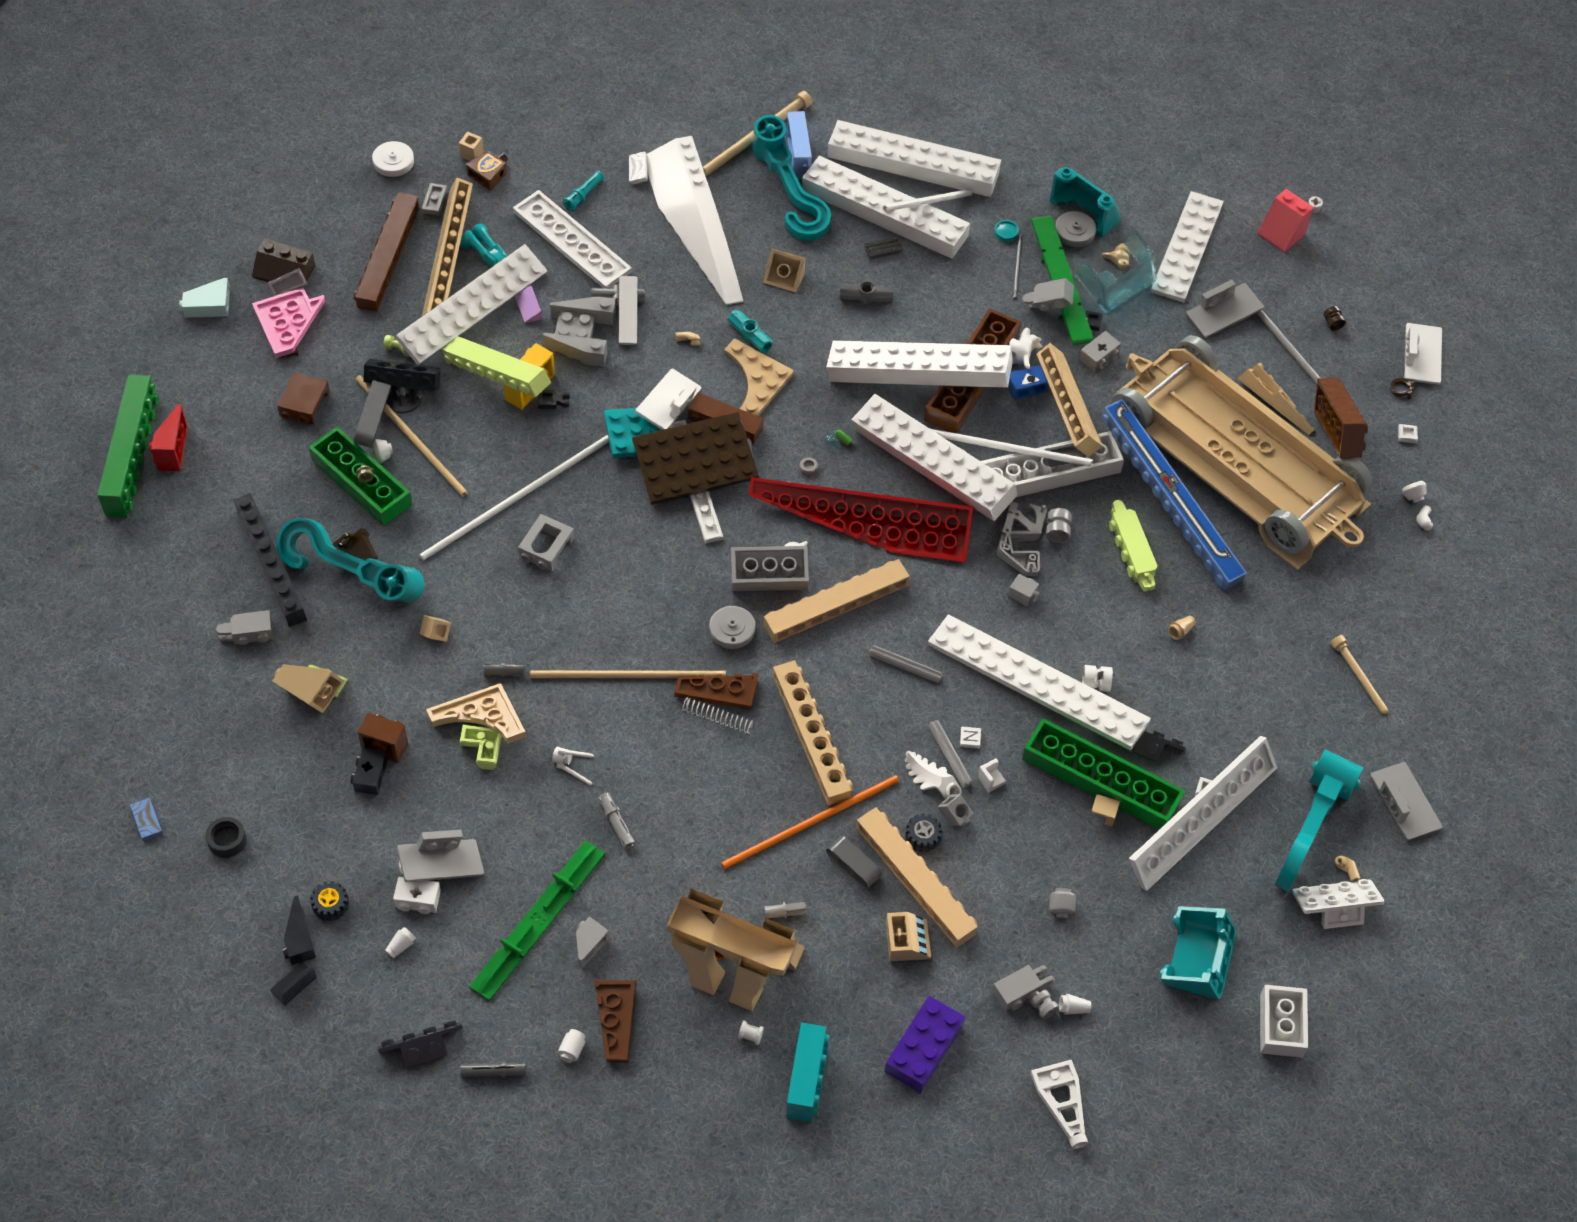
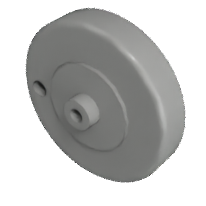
M1066 212L1060 215L1055 223L1060 241L1067 246L1083 247L1090 244L1095 238L1096 223L1089 215L1083 212Z
M738 606L723 607L717 610L710 619V636L717 645L723 648H742L749 644L755 635V620L751 613L744 608Z

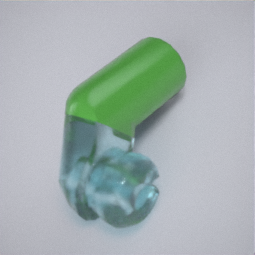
M841 430L829 431L825 436L826 443L832 444L834 441L840 440L847 447L853 440Z

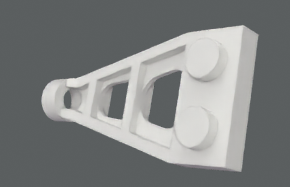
M1072 1060L1031 1070V1077L1038 1095L1068 1137L1072 1149L1086 1146L1088 1140L1084 1129L1079 1078ZM1068 1086L1070 1089V1100L1058 1103L1052 1096L1051 1089ZM1073 1107L1076 1120L1066 1122L1061 1114V1110Z

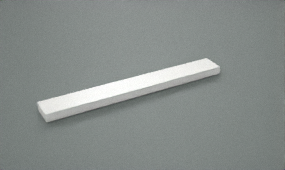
M686 421L673 422L669 428L686 425ZM709 491L690 495L705 544L723 540V534Z

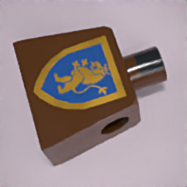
M485 152L466 164L467 175L492 191L506 175L505 163L508 161V158L504 153L495 156L490 152Z

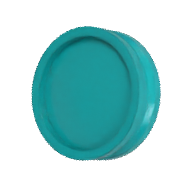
M1002 220L996 224L994 234L1000 241L1012 242L1018 237L1019 227L1013 221Z

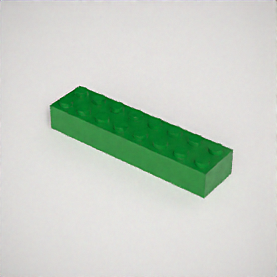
M128 374L98 492V498L105 516L128 518L129 511L133 509L132 498L137 493L136 481L140 480L141 477L140 465L144 464L143 453L148 448L147 437L152 432L151 421L155 420L154 408L159 404V396L156 395V386L153 384L151 376Z
M1043 718L1024 748L1022 760L1094 797L1098 794L1120 801L1119 810L1158 830L1173 818L1185 794V790Z

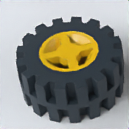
M327 881L323 882L324 885L318 884V889H313V894L310 896L311 907L318 918L321 917L322 920L327 918L329 921H332V918L337 920L339 915L343 916L345 914L344 911L348 910V894L345 888L341 887L340 883L337 882L335 884L334 881H330V884H327Z

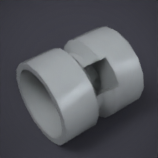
M1062 508L1052 509L1048 512L1046 538L1050 542L1065 543L1070 540L1071 512Z

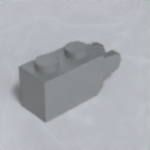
M1066 278L1039 283L1034 287V292L1025 294L1022 299L1029 307L1039 308L1041 311L1065 308V306L1073 305L1074 285Z
M270 610L235 614L230 618V623L220 624L216 628L218 638L222 642L234 641V644L246 645L249 642H267L274 639Z

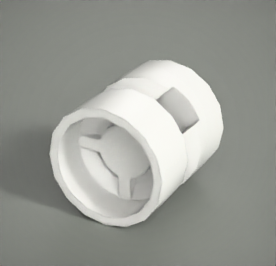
M1084 665L1082 683L1093 689L1097 688L1099 692L1110 693L1113 674L1112 667L1101 666L1100 669H1097L1096 666Z

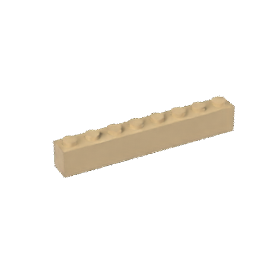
M1049 343L1037 353L1038 359L1074 446L1089 457L1102 447L1101 441L1064 354Z
M899 559L893 562L889 561L884 566L870 569L865 574L856 575L846 582L837 583L832 588L821 590L813 596L802 598L799 602L788 604L780 610L769 612L764 616L763 626L773 643L779 642L909 586L910 576Z
M876 807L857 819L856 829L956 948L976 935L978 927L975 919L966 914L963 905L959 901H955L948 887L943 886L939 882L936 873L927 868L924 859L916 855L912 845L908 841L905 842L901 837L900 831L889 823L888 817L884 812H880Z

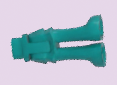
M477 224L473 227L472 232L467 230L462 235L460 246L463 249L474 248L483 258V261L493 267L506 258L507 254L487 234V227L484 224ZM478 240H482L489 249L487 250Z

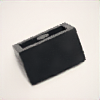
M301 962L274 985L270 991L285 1006L317 978L315 970L312 966L308 967Z

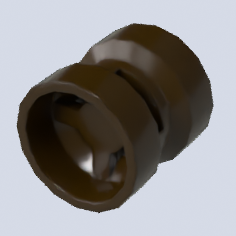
M1332 306L1323 313L1332 331L1342 329L1346 325V320L1344 316H1341L1342 312L1338 306Z

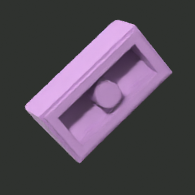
M532 286L515 295L525 324L542 320L541 309Z

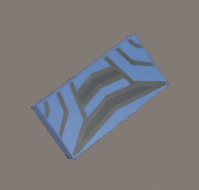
M150 798L130 805L143 841L163 834Z

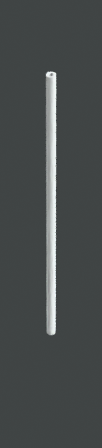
M608 435L419 554L420 558L423 561L600 449L609 443Z

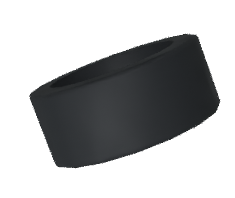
M222 817L216 819L206 830L205 837L208 847L218 857L230 858L236 856L246 845L247 837L244 827L235 818ZM232 828L238 832L237 840L231 845L219 846L214 841L215 835L220 830Z

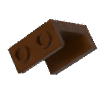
M293 372L277 405L279 416L286 420L293 419L302 424L309 423L314 425V415L323 396H328L330 392L328 381Z

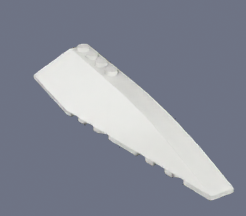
M688 136L674 139L647 154V174L658 208L672 225L675 233L679 235L691 256L697 261L700 269L704 271L709 282L713 284L725 305L743 303L723 228L693 138Z

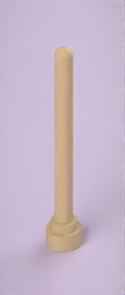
M1343 635L1335 637L1330 642L1333 649L1341 652L1379 711L1384 715L1387 714L1388 708L1347 649L1348 645Z

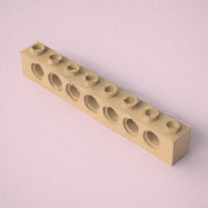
M795 660L774 666L773 679L827 805L831 806L851 798V792L853 791L852 783L846 779V770L843 763H839L837 748L832 747L830 732L824 728L823 716L817 712L816 700L810 696L811 690L809 684L803 680L802 668L797 666ZM828 763L831 764V766H825L823 764ZM831 780H837L838 782L833 783Z

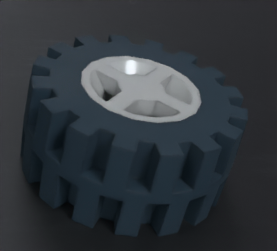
M922 813L919 817L917 814L907 823L905 838L913 846L914 850L919 849V852H923V850L929 852L930 849L934 850L940 844L942 828L941 823L937 822L936 817L932 819V815L928 814V816H925V813Z

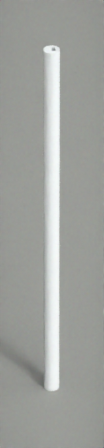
M931 429L949 440L1089 467L1093 464L1092 459Z

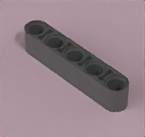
M372 381L356 430L354 444L372 448L391 385Z

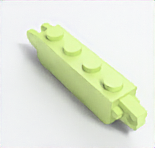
M1116 500L1112 505V518L1109 521V527L1116 535L1115 542L1117 547H1120L1122 550V560L1128 565V575L1133 578L1134 583H1139L1143 591L1154 590V576L1157 563L1135 511L1131 509L1126 510L1123 501Z

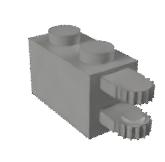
M1027 965L994 983L992 992L1005 1012L1010 1009L1012 1011L1017 1010L1023 1005L1024 1001L1028 999L1031 1001L1043 988L1054 982L1053 976H1048L1041 981L1038 977L1047 971L1045 965L1032 970L1030 965Z

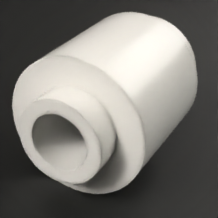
M571 1029L569 1033H566L558 1050L561 1060L567 1063L578 1060L585 1044L584 1039L586 1036L582 1032Z

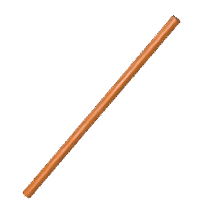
M895 775L721 862V865L725 870L899 783V779Z

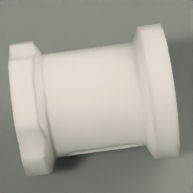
M743 1021L738 1039L742 1040L744 1038L759 1045L764 1027L760 1026L758 1028Z

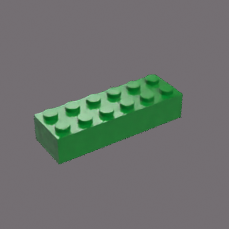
M337 426L309 446L311 460L377 521L385 526L413 505L411 493L358 444H354V441ZM364 465L374 470L373 479L367 483L360 482L355 474L356 470Z

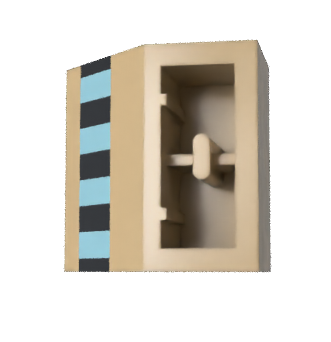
M909 912L887 913L886 932L890 962L931 959L927 919Z

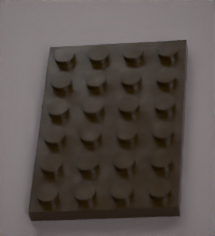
M739 412L632 437L651 505L751 481V477L759 478Z

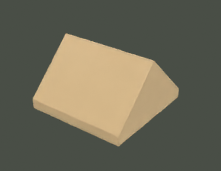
M771 249L763 283L796 293L805 274V258Z

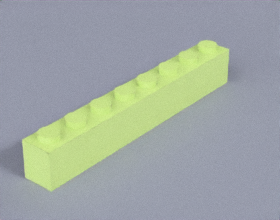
M458 336L441 348L444 354L443 358L448 364H453L460 369H466L481 377L489 378L491 381H497L504 386L507 385L525 394L536 397L551 384L543 368Z

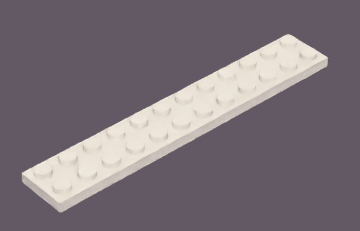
M949 614L928 640L929 646L1130 751L1150 723V717Z

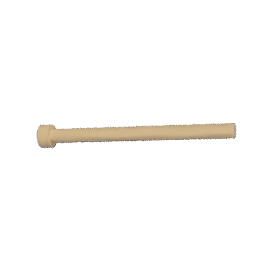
M801 91L795 96V101L775 114V116L784 121L787 119V112H797L801 108L803 110L807 109L813 103L811 96L806 91ZM754 130L703 166L704 174L706 176L710 175L753 144Z

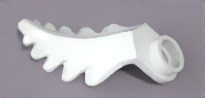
M906 752L905 762H909L906 765V769H911L908 775H916L913 782L915 784L922 783L920 789L937 788L944 799H947L950 795L962 793L961 787L954 777L947 773L945 767L937 769L935 762L928 765V760L926 758L921 760V755L918 754L916 756L915 752Z

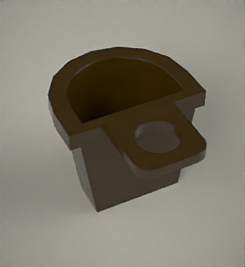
M360 528L354 534L345 533L333 543V546L337 547L338 550L366 561L369 558L378 560V556L368 538L369 532L365 528Z

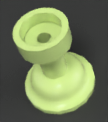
M385 336L384 349L400 348L406 357L410 356L400 343L395 340L394 336Z

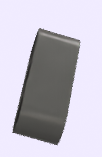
M840 836L826 849L830 858L833 857V860L845 871L848 870V874L860 885L863 884L862 887L868 889L882 876L879 867L844 836Z

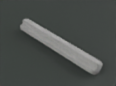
M875 645L870 649L869 655L871 657L928 680L939 683L942 678V672Z
M938 720L930 722L929 728L963 788L969 787L972 784V780Z

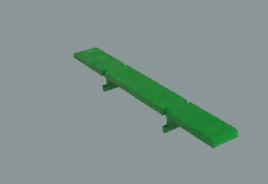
M1051 215L1031 218L1040 250L1043 252V258H1040V261L1045 262L1051 281L1066 278L1074 285L1073 305L1062 308V314H1059V318H1064L1072 345L1090 343L1094 340L1081 305V300L1064 250L1062 249Z
M586 840L583 842L560 873L554 872L552 874L556 883L552 881L506 940L504 938L500 939V943L504 945V948L500 947L469 988L489 1001L493 998L521 962L519 957L524 958L571 899L573 896L571 891L576 892L604 857V851Z

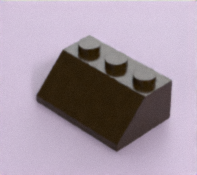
M264 239L256 253L252 277L271 282L300 268L307 281L316 266L313 252Z

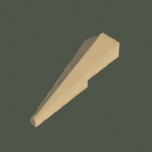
M1257 363L1253 368L1247 369L1238 378L1239 381L1307 435L1315 431L1306 421L1304 415H1300L1295 409L1296 405L1273 380L1272 375H1268L1263 369L1264 365L1262 363Z

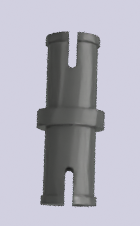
M501 662V664H484V676H523V663L505 664V662Z

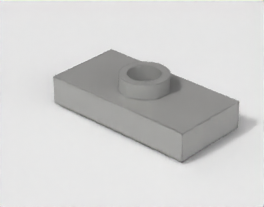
M300 268L267 283L273 296L308 285Z

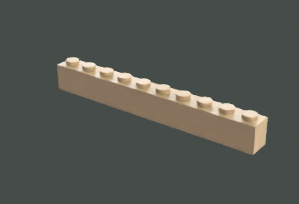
M460 178L455 179L449 191L422 316L444 302L449 296L473 183Z

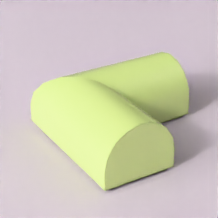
M463 725L460 746L479 748L476 760L477 766L481 769L493 770L497 765L502 736L492 728Z

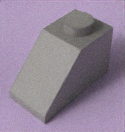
M590 916L586 921H581L576 928L579 967L583 969L609 940V930Z

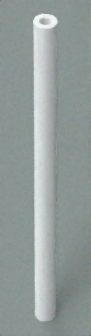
M967 189L883 205L882 209L884 212L967 197L972 195V190Z

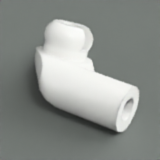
M1427 505L1423 506L1416 517L1417 523L1425 531H1429L1433 527L1428 517L1432 510Z

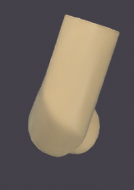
M692 332L676 333V342L691 340V346L700 345L699 339L701 338L698 334Z
M1344 856L1336 857V866L1348 873L1351 882L1361 879L1353 860Z

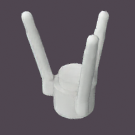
M556 747L552 757V761L557 763L556 768L563 769L591 786V781L565 765L570 764L572 756L593 758L594 755Z

